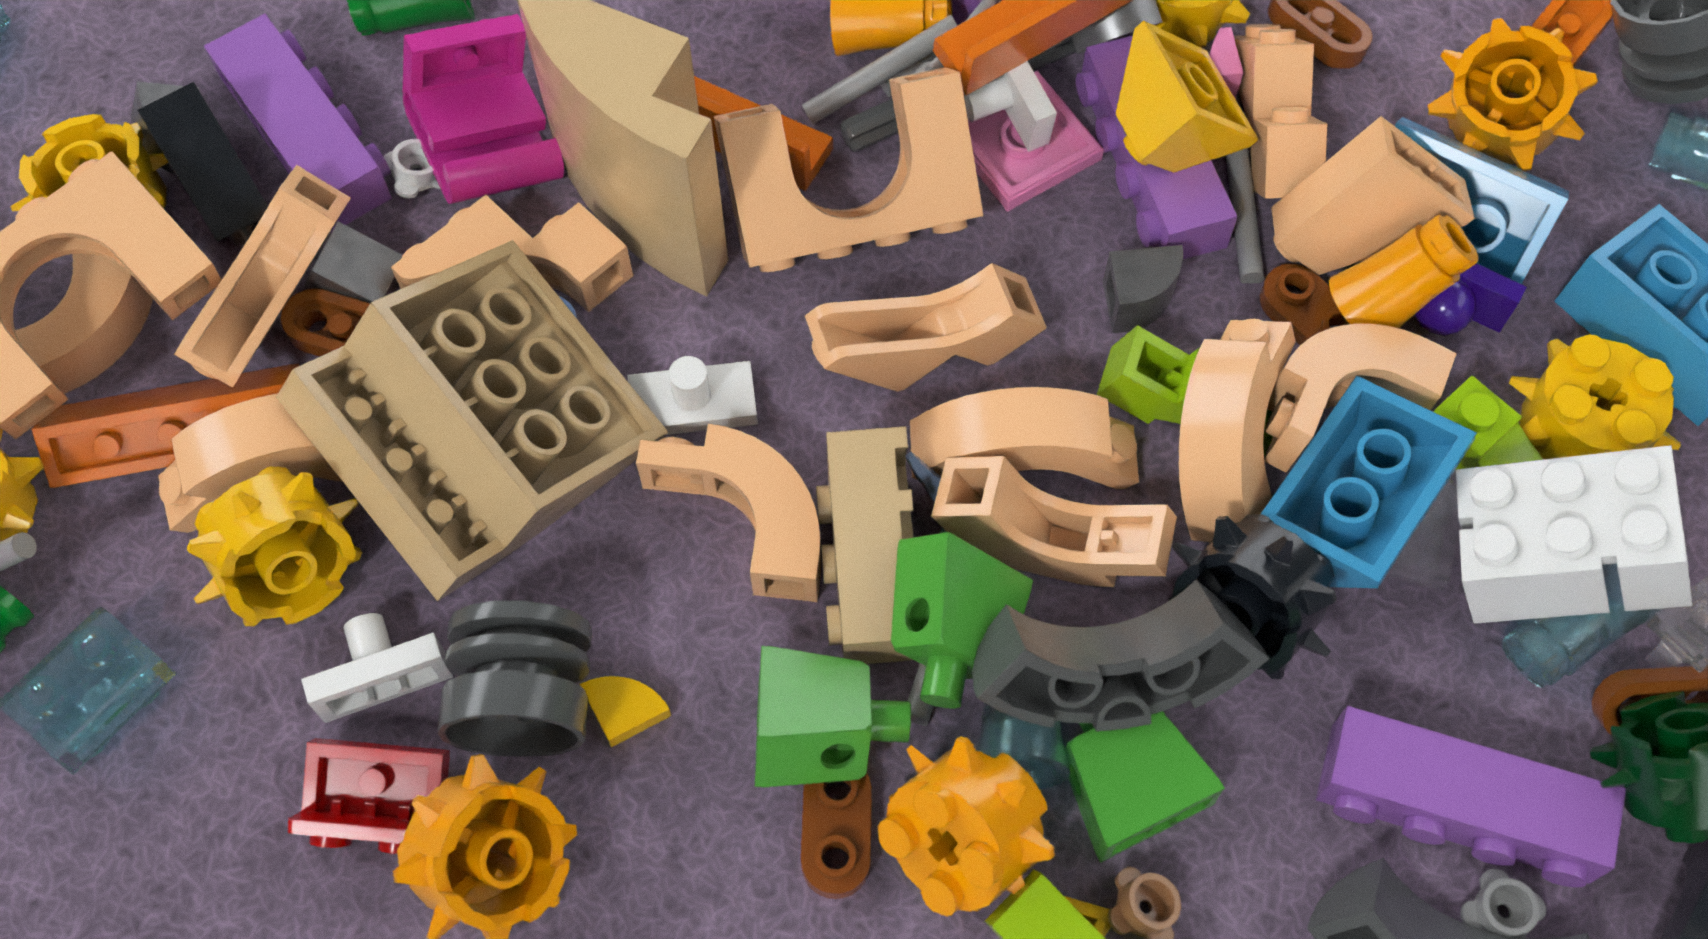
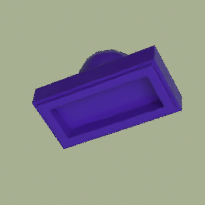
M1476 263L1460 274L1458 282L1440 293L1419 310L1415 317L1418 324L1429 333L1441 336L1460 332L1472 320L1500 333L1519 304L1527 287Z

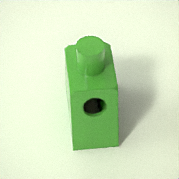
M950 532L899 540L891 643L895 651L926 666L920 700L932 706L953 709L961 707L965 680L973 679L972 669L976 652L989 625L1006 604L1024 614L1033 580Z
M761 646L755 787L859 780L867 774L870 741L909 742L911 726L910 701L871 700L870 667L863 661L773 646Z
M1163 711L1151 715L1152 724L1128 729L1096 731L1092 723H1079L1084 733L1073 738L1066 745L1062 762L1093 849L1100 863L1213 806L1225 789L1220 779Z

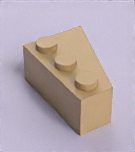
M906 426L826 432L828 485L816 486L819 524L832 523L833 544L821 545L824 584L837 583L838 605L826 606L829 646L842 645L843 658L863 661L866 664L913 660L895 651L891 643L899 540L913 538L911 511H913L912 489H908L905 458L906 449H908Z

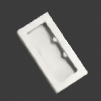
M1028 61L966 96L964 94L967 118L970 122L1005 109L1028 152L1049 144L1057 112Z
M684 356L675 360L669 370L628 375V383L668 431L666 435L705 431L708 424L729 428L758 424L751 361L705 366L696 357Z
M368 613L350 619L343 627L353 661L301 680L308 704L327 723L445 681L454 676L444 663L446 652L434 632L392 647L383 616L378 613Z

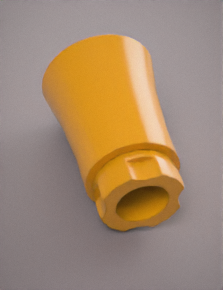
M831 0L830 22L834 52L838 57L867 50L896 48L947 16L952 15V0Z
M1439 214L1424 226L1416 225L1395 242L1366 260L1332 276L1329 279V288L1334 302L1349 324H1378L1400 329L1407 320L1431 300L1458 282L1460 274L1478 262V254L1463 229L1448 215L1441 216Z

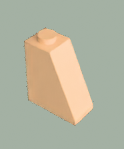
M1382 116L1271 207L1275 233L1273 240L1278 251L1290 262L1297 263L1299 261L1318 275L1366 260L1395 242L1416 225L1424 226L1439 214L1441 216L1448 215L1460 227L1467 225L1475 219L1465 179Z

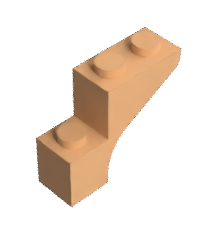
M1277 24L1247 25L1245 35L1234 36L1243 69V76L1238 91L1247 120L1259 139L1251 146L1253 190L1265 199L1283 198L1326 162L1328 124L1311 116L1314 44L1295 38L1296 30L1281 29V25Z
M296 165L279 187L256 228L186 333L174 355L190 363L202 375L218 379L233 388L351 198Z
M487 195L470 207L456 212L448 224L423 243L410 247L403 254L401 260L391 266L400 289L514 240L553 289L570 296L588 312L633 277L627 246L579 202L563 215L554 216L547 221L540 233L532 238Z
M993 263L967 280L936 293L913 297L825 303L817 306L805 315L813 338V353L824 369L897 392L905 390L954 355L965 357L987 366L995 364L1047 328L1026 277Z

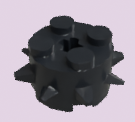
M1263 514L1246 515L1237 523H1234L1228 516H1219L1215 521L1214 539L1203 551L1178 542L1174 543L1172 549L1188 567L1177 578L1169 601L1197 579L1237 616L1265 650L1270 659L1261 665L1258 670L1262 669L1271 679H1282L1285 664L1293 658L1300 648L1324 657L1329 655L1331 651L1314 630L1325 617L1328 606L1337 600L1335 591L1330 588L1335 575L1330 561L1324 555L1312 550L1298 535L1276 525L1269 517Z

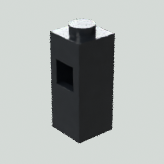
M192 82L138 109V114L215 240L219 241L228 236L234 246L248 240L268 205L195 83Z

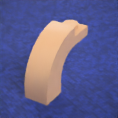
M73 254L72 280L61 302L44 318L27 327L17 329L15 332L26 352L63 393H67L99 376L126 352L140 333L148 317L153 298L124 267L113 260L94 254Z
M1260 319L1230 320L1220 340L1204 339L1198 351L1186 389L1179 438L1180 493L1191 540L1211 542L1214 539L1215 521L1219 516H1228L1234 523L1240 522L1246 515L1261 514L1272 498L1264 462V426L1272 390L1296 343L1292 322L1263 321Z
M1348 324L1317 333L1301 344L1291 355L1274 385L1267 407L1268 410L1272 411V414L1264 429V432L1270 434L1273 438L1264 457V462L1286 473L1313 438L1324 409L1337 405L1356 376L1431 410L1443 394L1457 353L1418 334L1385 325Z
M1050 387L997 389L950 400L910 420L911 452L940 476H942L946 458L1005 456L1017 471H1062L1114 489H1126L1139 483L1134 425L1110 417L1108 399L1098 395ZM912 471V478L917 479Z
M278 394L258 397L231 405L209 414L183 429L171 439L175 461L158 475L160 483L159 495L165 506L169 530L186 533L197 530L194 523L201 507L215 501L233 485L257 476L261 470L269 466L286 467L294 476L301 472L311 473L315 478L343 481L276 398Z
M708 424L704 446H696L688 440L677 437L662 438L659 442L640 440L636 465L643 489L717 497L736 506L749 519L756 532L750 567L753 595L812 602L818 601L821 578V543L816 507L803 479L780 453L754 436L736 429Z
M1005 456L946 458L931 515L947 532L954 534L1011 568L1077 584L1100 587H1114L1116 576H1166L1177 516L1168 504L1091 505L1053 496L1026 481Z

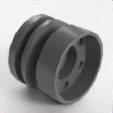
M1611 0L1615 32L1620 39L1619 56L1622 61L1623 80L1630 91L1649 102L1666 104L1694 102L1708 98V0Z
M497 600L470 604L452 614L448 621L447 638L451 645L445 653L444 663L450 673L458 677L448 680L441 691L437 731L441 739L456 748L492 756H552L578 749L586 740L588 696L585 689L575 683L582 681L590 672V660L586 653L592 645V628L589 621L578 613L562 607L524 600Z

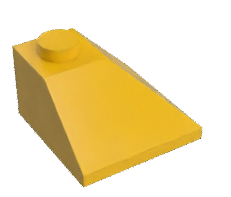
M1144 20L1134 28L1115 114L1127 134L1123 138L1124 145L1136 161L1145 166L1151 164L1175 173L1249 148L1259 140L1207 50Z

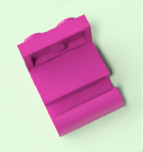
M518 14L404 35V109L410 125L421 143L425 157L433 168V174L448 204L562 179L564 176L563 157L556 138L543 140L538 132L545 130L546 117L523 74L526 34Z

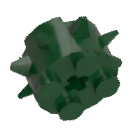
M1684 691L1646 697L1625 706L1620 710L1622 724L1619 727L1611 725L1612 742L1592 747L1590 751L1592 759L1618 770L1617 773L1599 784L1602 788H1626L1624 799L1626 810L1638 820L1652 826L1664 828L1665 836L1668 840L1693 844L1707 840L1708 703L1686 704Z

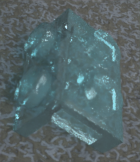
M98 607L0 698V709L24 728L55 761L74 775L90 758L98 755L107 746L110 739L138 711L152 703L159 695L161 689L177 673L134 636L110 612L103 607Z

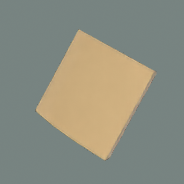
M517 0L553 138H556L560 147L567 175L583 201L599 221L616 235L638 258L670 279L707 296L729 259L712 122L710 118L699 114L689 38L592 0Z
M514 240L371 302L344 346L292 369L276 396L437 601L511 554L637 460L640 440L659 442L668 433L666 428Z

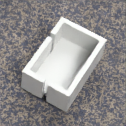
M1672 445L1456 469L1458 519L1461 526L1459 538L1462 584L1473 623L1610 613L1603 565L1616 563L1625 611L1692 606L1688 561Z

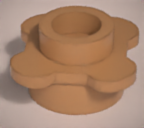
M1127 867L1118 872L1115 877V885L1119 890L1116 906L1108 912V921L1111 928L1120 935L1131 932L1146 939H1174V931L1171 926L1177 921L1181 912L1180 894L1175 885L1160 874H1141L1134 867ZM1140 902H1145L1148 905V914L1141 911Z

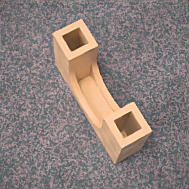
M944 67L889 79L900 140L898 167L890 184L878 197L865 205L853 209L835 210L824 208L814 204L802 195L793 176L781 112L776 106L769 104L714 116L741 250L748 266H759L761 272L780 271L794 266V258L817 253L819 259L839 258L853 252L852 245L875 240L876 246H893L909 241L911 239L910 232L932 227V231L935 234L956 232L968 226L967 219L984 216L960 72Z
M112 151L100 160L91 159L78 166L71 173L67 184L47 198L39 197L28 202L18 211L15 221L0 231V428L15 440L69 400L26 352L14 328L13 309L15 299L22 284L38 267L52 259L69 254H94L108 258L124 267L172 320L215 289L222 280L208 257Z

